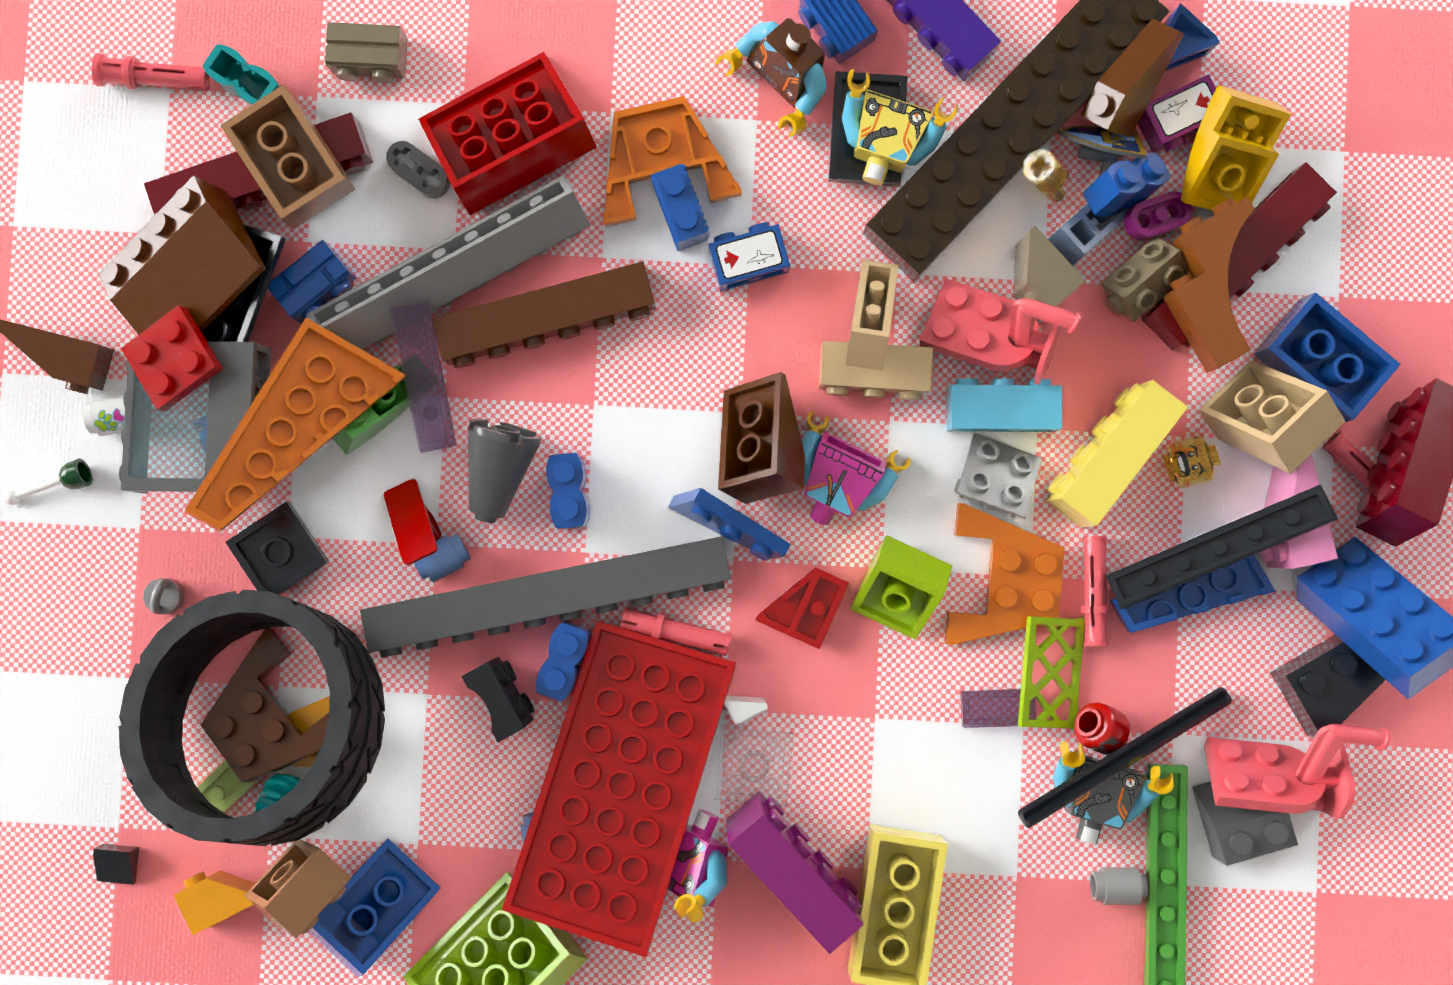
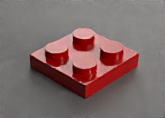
M180 305L176 306L121 348L155 408L159 411L166 412L223 369L188 309Z

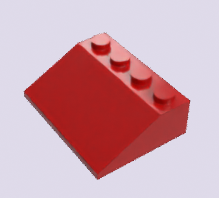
M545 52L532 57L418 118L454 191L470 216L597 148L582 114Z

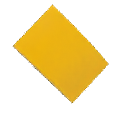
M1218 85L1208 104L1192 146L1184 177L1181 200L1186 204L1208 210L1231 197L1237 203L1248 196L1252 203L1280 154L1273 147L1288 122L1291 113L1277 102Z

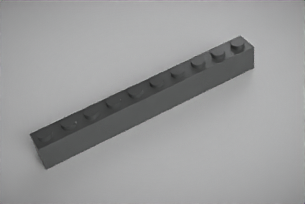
M720 536L361 609L360 614L367 650L369 653L380 651V657L384 658L402 654V646L416 644L417 651L439 646L437 639L452 637L453 643L474 639L473 632L487 629L488 636L510 632V624L523 622L524 629L545 625V617L559 615L560 621H566L582 617L581 610L595 607L596 614L618 610V602L631 600L632 607L654 603L653 595L667 593L668 600L689 595L688 588L703 586L704 592L725 588L724 581L731 580L723 538Z

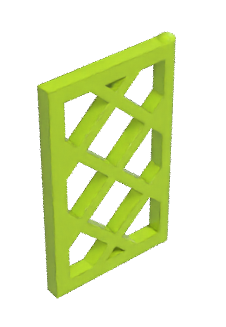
M1027 616L1018 726L1070 728L1074 730V721L1078 713L1085 618ZM1037 625H1045L1050 635L1037 646L1035 643ZM1069 626H1075V644L1070 648L1061 634ZM1056 641L1065 654L1052 666L1043 653ZM1038 659L1047 673L1034 685L1032 682L1033 663ZM1071 661L1073 663L1071 683L1067 686L1058 672ZM1053 679L1062 692L1048 704L1040 691ZM1035 697L1044 711L1036 719H1029L1030 701ZM1068 699V720H1060L1054 711Z

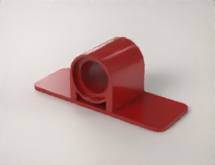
M416 479L407 480L385 491L383 494L404 565H411L434 554L438 549L436 540L440 539L442 534L434 516L423 502Z

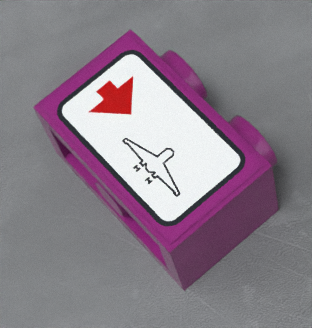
M1209 74L1148 103L1138 122V126L1152 153L1163 148L1166 153L1172 152L1187 143L1185 138L1198 132L1208 104L1216 90Z

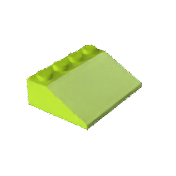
M506 872L403 978L408 985H563L588 958L567 931L502 910L513 876L511 873Z

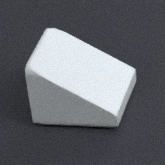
M727 695L724 702L735 725H740L768 709L764 697Z

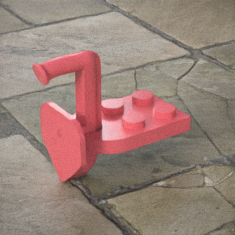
M945 278L919 344L920 347H932L935 352L994 371H1009L1023 364L1036 369L1034 384L1040 385L1049 368L1061 328L1067 329L1069 334H1073L1080 324L1082 314L1079 312L1074 314L1062 308L1030 298L1015 301ZM1037 319L1053 324L1049 335L1039 332Z
M1329 724L1318 730L1306 753L1282 744L1207 737L1204 750L1215 806L1290 814L1314 810L1321 811L1334 818L1344 819L1354 802L1355 781L1347 752L1342 742L1371 745L1378 751H1383L1389 746L1391 740L1390 732L1385 728L1374 729L1361 726Z

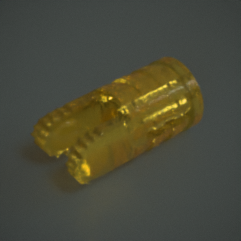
M1036 150L1030 153L1023 163L1025 177L1049 200L1055 202L1063 200L1066 192L1062 186L1066 179L1069 178V172L1047 150Z

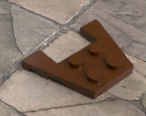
M266 628L261 633L200 725L243 783L252 782L289 767L292 763L309 756H316L323 744L329 720V713H327L306 732L302 733L262 680L264 676L292 654L271 628Z

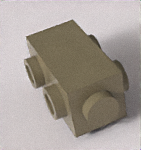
M1156 236L1101 282L1107 296L1105 298L1107 307L1118 316L1123 314L1135 322L1173 289L1170 283L1188 274L1181 251Z

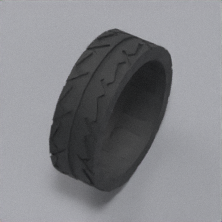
M242 590L239 594H236V591L210 596L186 608L182 616L176 615L161 628L141 653L140 663H136L124 689L119 720L122 725L118 726L120 757L127 779L133 785L131 788L142 805L150 814L166 827L194 840L253 846H267L269 844L273 846L298 841L323 828L326 821L329 824L352 803L367 782V773L371 774L382 746L385 725L383 684L374 660L369 655V651L353 631L334 617L270 591ZM293 627L314 647L325 669L330 691L329 720L324 741L313 765L295 788L278 802L254 814L234 818L226 815L209 803L196 787L187 768L182 739L183 719L189 696L201 673L213 658L232 642L254 631L266 628Z

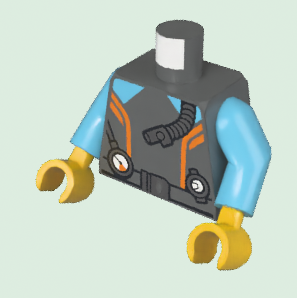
M1061 742L1060 751L1062 756L1059 758L1052 776L1054 786H1059L1100 759L1085 755L1081 743L1078 744L1079 746L1076 751L1069 752L1068 743ZM1153 766L1150 770V780H1146L1147 775L1137 770L1126 768L1064 807V810L1072 816L1081 818L1075 838L1097 845L1102 825L1121 830L1125 823H1131L1160 794H1167L1172 791L1174 787L1173 773H1170L1167 778L1159 779L1161 775L1160 767Z

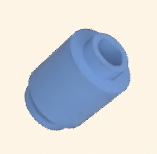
M458 533L451 537L447 534L436 540L437 551L414 563L423 580L429 577L434 583L465 567L464 562L471 559Z

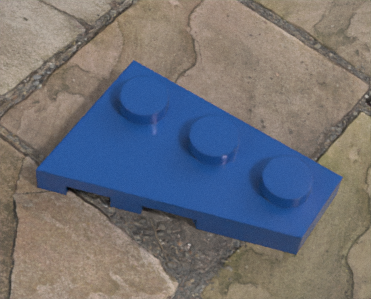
M702 488L674 495L668 506L669 509L722 535L726 539L750 549L749 552L752 555L765 561L785 557L791 545Z

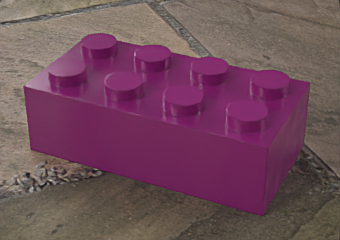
M758 791L726 819L728 845L821 946L831 954L864 925L860 913L863 907L856 898L858 891L848 878L843 876L839 879L831 870L834 865L822 850L819 849L815 852L807 844L810 839L797 823L791 826L783 817L785 811L772 796L766 799Z

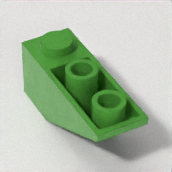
M415 354L394 367V369L406 375L405 379L333 438L346 455L376 436L438 382Z

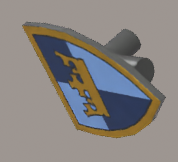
M1099 125L1071 126L1060 129L1057 133L1080 144L1078 150L1079 159L1102 162L1099 176L1113 163L1118 162L1119 155L1145 159L1147 157L1137 129L1134 130L1131 138L1106 130Z

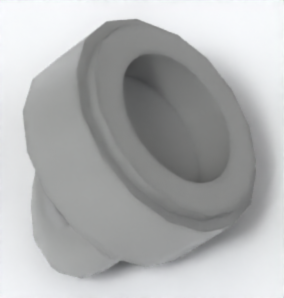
M159 578L151 581L146 586L143 600L145 606L152 613L170 614L181 607L184 600V592L177 581L169 578Z

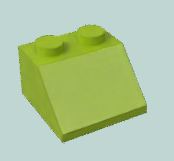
M886 535L869 565L850 610L916 640L945 594L953 565Z

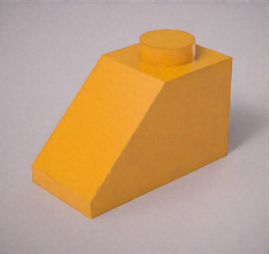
M201 871L184 880L185 888L173 895L193 936L252 906L253 904L244 895L255 882L222 871H217L209 876H206L205 872Z

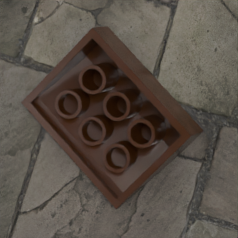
M193 175L112 261L106 264L99 273L109 300L138 335L178 305L188 309L200 331L203 332L266 268L228 192Z

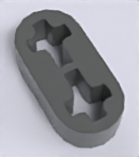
M398 141L389 147L386 153V161L396 175L428 198L437 199L447 193L450 181L444 169L433 159L407 141ZM410 152L409 158L416 164L414 169L404 163L398 167L400 162L396 158L399 153L406 155ZM425 171L433 177L439 173L437 178L441 182L438 187L430 185L427 189L428 183L421 176V173Z

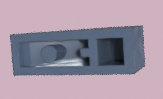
M1087 204L1048 240L1073 266L1124 220V215L1129 208H1121L1113 215L1100 217L1095 216L1089 204Z

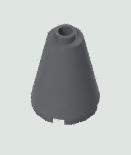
M471 419L468 425L469 511L475 513L474 518L479 521L495 523L497 518L505 517L541 444L542 437L536 436L537 433L517 425L500 422V425L488 427L489 420Z

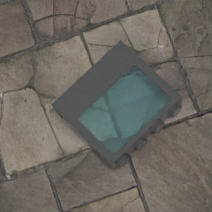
M208 342L223 369L166 412L155 408L126 359L127 388L123 397L125 421L121 432L123 454L122 465L119 469L120 491L148 494V492H196L270 376L272 348L256 342Z

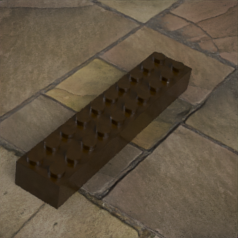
M1080 0L866 224L862 234L894 264L899 265V269L915 282L1046 145L1058 130L1085 104L1097 81L1152 19L1162 22L1170 11L1158 0Z

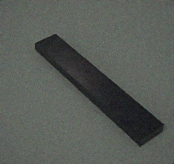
M1320 484L1106 575V578L1120 609L1123 610L1338 520V517Z

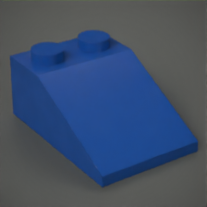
M387 838L351 876V879L345 885L346 889L342 896L334 903L327 904L318 914L319 919L308 932L356 977L363 976L441 887Z

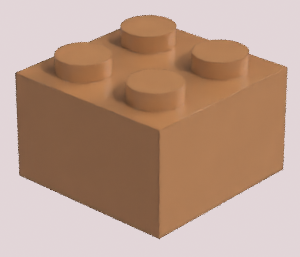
M300 839L295 841L244 897L274 925L297 939L300 934H305L314 927L319 919L318 914L327 904L334 903L342 896L346 889L345 885L351 877L321 848Z

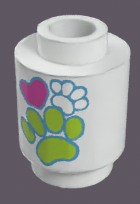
M124 396L94 400L91 405H86L83 408L84 425L90 434L97 433L99 436H107L122 432L125 421Z

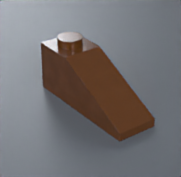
M1152 19L1097 81L1080 116L1106 130L1131 138L1184 33Z
M0 319V333L49 376L66 381L65 389L87 395L89 388L103 391L114 349Z

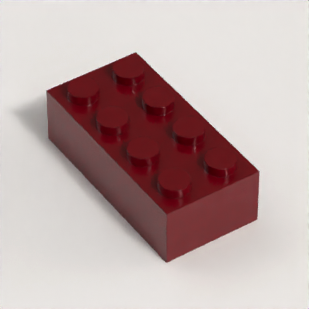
M1435 378L1422 388H1416L1409 397L1401 402H1395L1387 414V420L1390 421L1387 431L1380 438L1377 445V450L1380 451L1377 462L1371 467L1367 475V481L1370 482L1367 492L1357 506V512L1360 514L1355 528L1394 547L1439 525L1453 479V386L1438 378Z

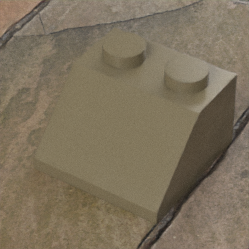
M1036 225L1015 245L1013 296L1017 300L1030 298L1057 307L1086 281Z

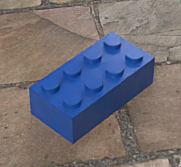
M1354 536L1336 549L1338 559L1317 563L1297 577V601L1409 700L1453 668V617Z

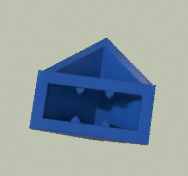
M1181 3L1163 23L1184 33L1165 72L1208 55L1220 43L1218 37Z

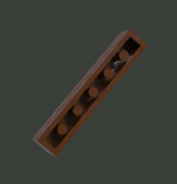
M644 261L441 315L431 318L442 361L448 365L453 364L454 368H463L475 364V358L485 355H489V359L504 357L511 353V348L524 345V349L537 348L546 344L545 339L559 336L560 340L574 338L581 334V329L594 326L596 331L604 330L615 326V320L629 317L630 321L641 320L651 315L650 311L655 310L656 305Z

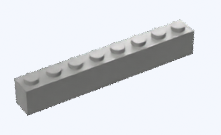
M564 175L316 308L307 313L306 316L311 321L356 347L364 349L375 342L387 339L393 332L404 326L420 321L423 316L439 307L448 306L463 294L481 288L487 281L498 275L514 270L520 263L531 257L547 252L550 247L566 238L577 236L583 229L589 227L590 223Z

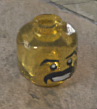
M1201 436L1169 444L1167 454L1162 455L1170 483L1176 481L1181 488H1188L1213 480L1215 476L1214 467L1221 465L1215 444L1207 446L1206 441Z

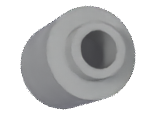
M1101 867L1099 871H1092L1090 874V893L1094 902H1101L1102 905H1140L1142 898L1147 897V879L1145 875H1140L1137 867Z

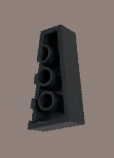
M1336 635L1270 672L1305 734L1313 738L1318 730L1324 726L1342 724L1385 681L1377 671Z

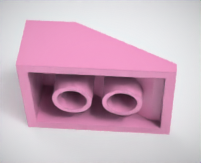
M1312 454L1291 474L1273 466L1264 508L1320 485ZM1330 524L1258 553L1262 562L1266 563L1267 568L1295 569L1338 559Z

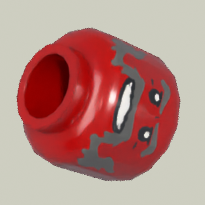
M1094 702L1084 706L1077 714L1074 721V733L1076 739L1084 747L1103 755H1109L1127 743L1130 735V724L1127 717L1121 711L1107 704Z

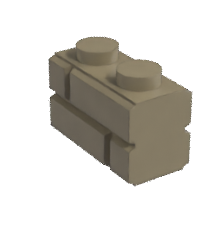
M327 23L325 64L332 74L336 75V78L344 81H357L358 76H372L374 81L392 83L394 82V77H405L407 35L401 26Z

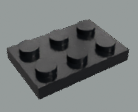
M836 71L828 182L873 185L862 179L867 162L854 157L855 148L847 142L842 122L846 94L851 91L848 86L849 72ZM854 72L852 82L857 85L864 83L866 73ZM869 73L870 84L867 88L868 90L906 102L908 76ZM888 169L883 185L900 186L902 173Z

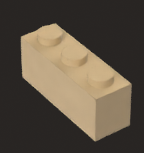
M862 260L845 365L883 371L890 335L899 265Z
M823 341L821 344L818 388L826 389L827 395L848 396V390L863 391L862 397L884 398V393H899L900 400L918 401L921 400V395H927L931 391L932 347L888 345L883 371L845 365L849 342Z

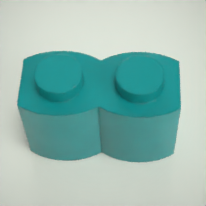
M216 44L202 65L205 72L226 92L237 98H242L250 106L281 86L269 72L261 67L250 65L236 50L225 45Z

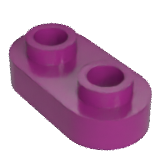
M1171 191L1139 202L1126 211L1124 215L1125 230L1132 238L1139 241L1148 240L1176 230L1190 221L1193 213L1192 205L1184 203L1181 200L1182 193L1178 191Z

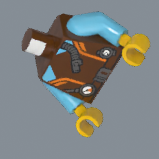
M790 18L785 19L780 25L775 21L757 23L735 44L736 49H729L716 59L715 64L718 65L724 59H727L731 63V70L725 76H730L743 65L742 57H748L746 61L793 108H797L795 112L781 117L778 122L779 129L786 127L790 122L792 123L793 130L789 137H792L805 130V115L811 114L826 91L827 84L823 70L825 53L811 38L809 28L803 24H796Z

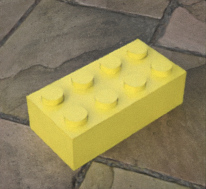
M1153 379L1140 385L1136 383L1131 389L1126 387L1118 395L1113 403L1117 407L1109 417L1103 416L1091 431L1095 437L1087 446L1082 444L1074 452L1069 460L1073 464L1065 475L1062 473L1058 474L1049 485L1047 490L1051 494L1045 501L1078 527L1098 526L1187 410L1188 406Z
M869 824L858 900L863 907L860 913L864 925L853 934L848 963V973L852 983L865 985H927L948 843L942 835Z

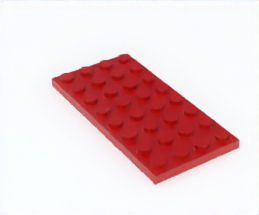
M596 620L502 907L503 911L643 957L648 956L724 708V702L735 672L736 662Z

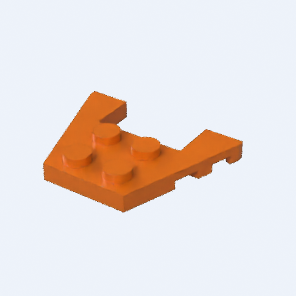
M685 96L614 112L609 172L606 185V202L603 215L605 227L637 220L629 188L630 183L651 179V175L681 163L686 165L687 170L700 167L703 169L710 203L742 196L741 187L728 170L727 164L712 144L706 130Z
M957 503L954 536L991 539L986 608L984 615L947 611L944 644L954 645L1026 628L1027 616L1059 618L1065 548L965 503Z

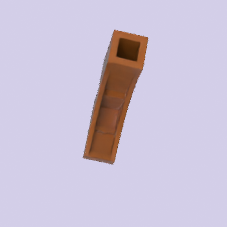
M1248 196L1237 203L1234 202L1232 197L1211 209L1214 216L1205 221L1198 216L1179 227L1182 234L1172 240L1175 247L1181 251L1190 273L1170 283L1173 291L1164 295L1163 299L1206 373L1221 368L1251 350L1235 320L1228 290V267L1234 242L1245 221L1255 210Z

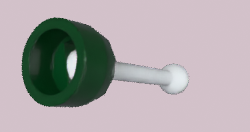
M75 459L61 467L58 478L19 492L8 491L4 495V501L8 505H15L21 498L60 484L71 490L82 489L92 484L91 470L83 459Z

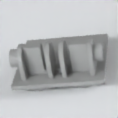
M974 433L961 478H958L953 492L959 494L961 499L966 497L979 502L980 506L988 505L991 510L996 508L1009 513L1012 518L1018 516L1026 519L1042 458Z

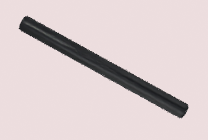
M1223 687L1215 689L1019 809L1017 812L1018 817L1025 827L1031 828L1232 703L1231 696Z

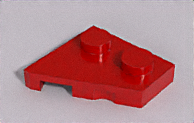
M815 567L756 616L755 621L820 649L849 582Z

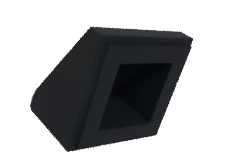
M101 844L93 849V860L97 881L134 885L136 882L139 847Z

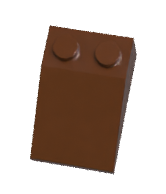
M779 372L724 390L718 490L744 504L804 489L805 452L786 375Z

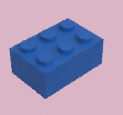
M1316 292L1299 299L1253 353L1267 367L1327 390L1345 422L1353 421L1401 365Z

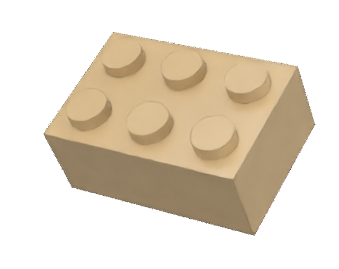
M1254 361L1248 362L1199 409V412L1218 440L1289 474L1299 467L1345 422L1327 390Z

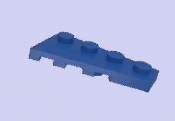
M1253 555L1123 610L1120 609L1115 597L1109 601L1127 632L1133 633L1171 622L1178 618L1203 613L1213 608L1245 601L1248 598L1276 591L1256 556Z

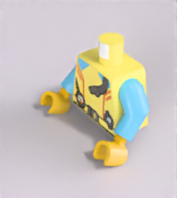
M852 69L848 73V86L851 91L846 94L842 115L847 142L855 148L854 157L867 162L862 179L870 184L882 186L888 169L902 173L906 165H917L936 149L947 128L945 122L951 121L956 116L958 104H956L951 114H944L940 109V105L945 97H942L935 105L934 111L868 90L867 88L870 84L868 71H866L864 83L854 84L852 82L854 69Z

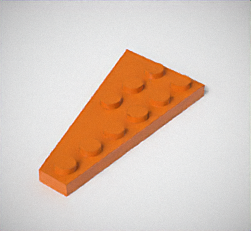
M305 318L184 510L185 513L221 532L403 381L406 375L310 319Z

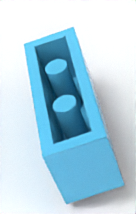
M960 378L956 379V384L946 388V431L1057 432L1062 430V385H1051L1050 379H1042L1040 385L1034 384V379L1029 380V385H1015V379L1007 378L993 379V385H978V379Z

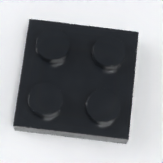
M288 501L225 542L257 591H270L281 595L330 562L292 503Z

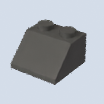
M1211 781L1192 786L1212 857L1226 866L1298 845L1289 813L1215 806Z

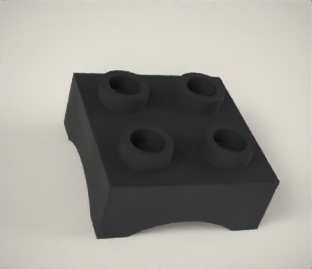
M498 656L461 676L467 688L479 695L486 704L492 722L491 732L497 743L524 729L534 720L531 713L535 712L534 707L526 693L520 694L513 683V681L517 680L516 674L507 660L502 662Z

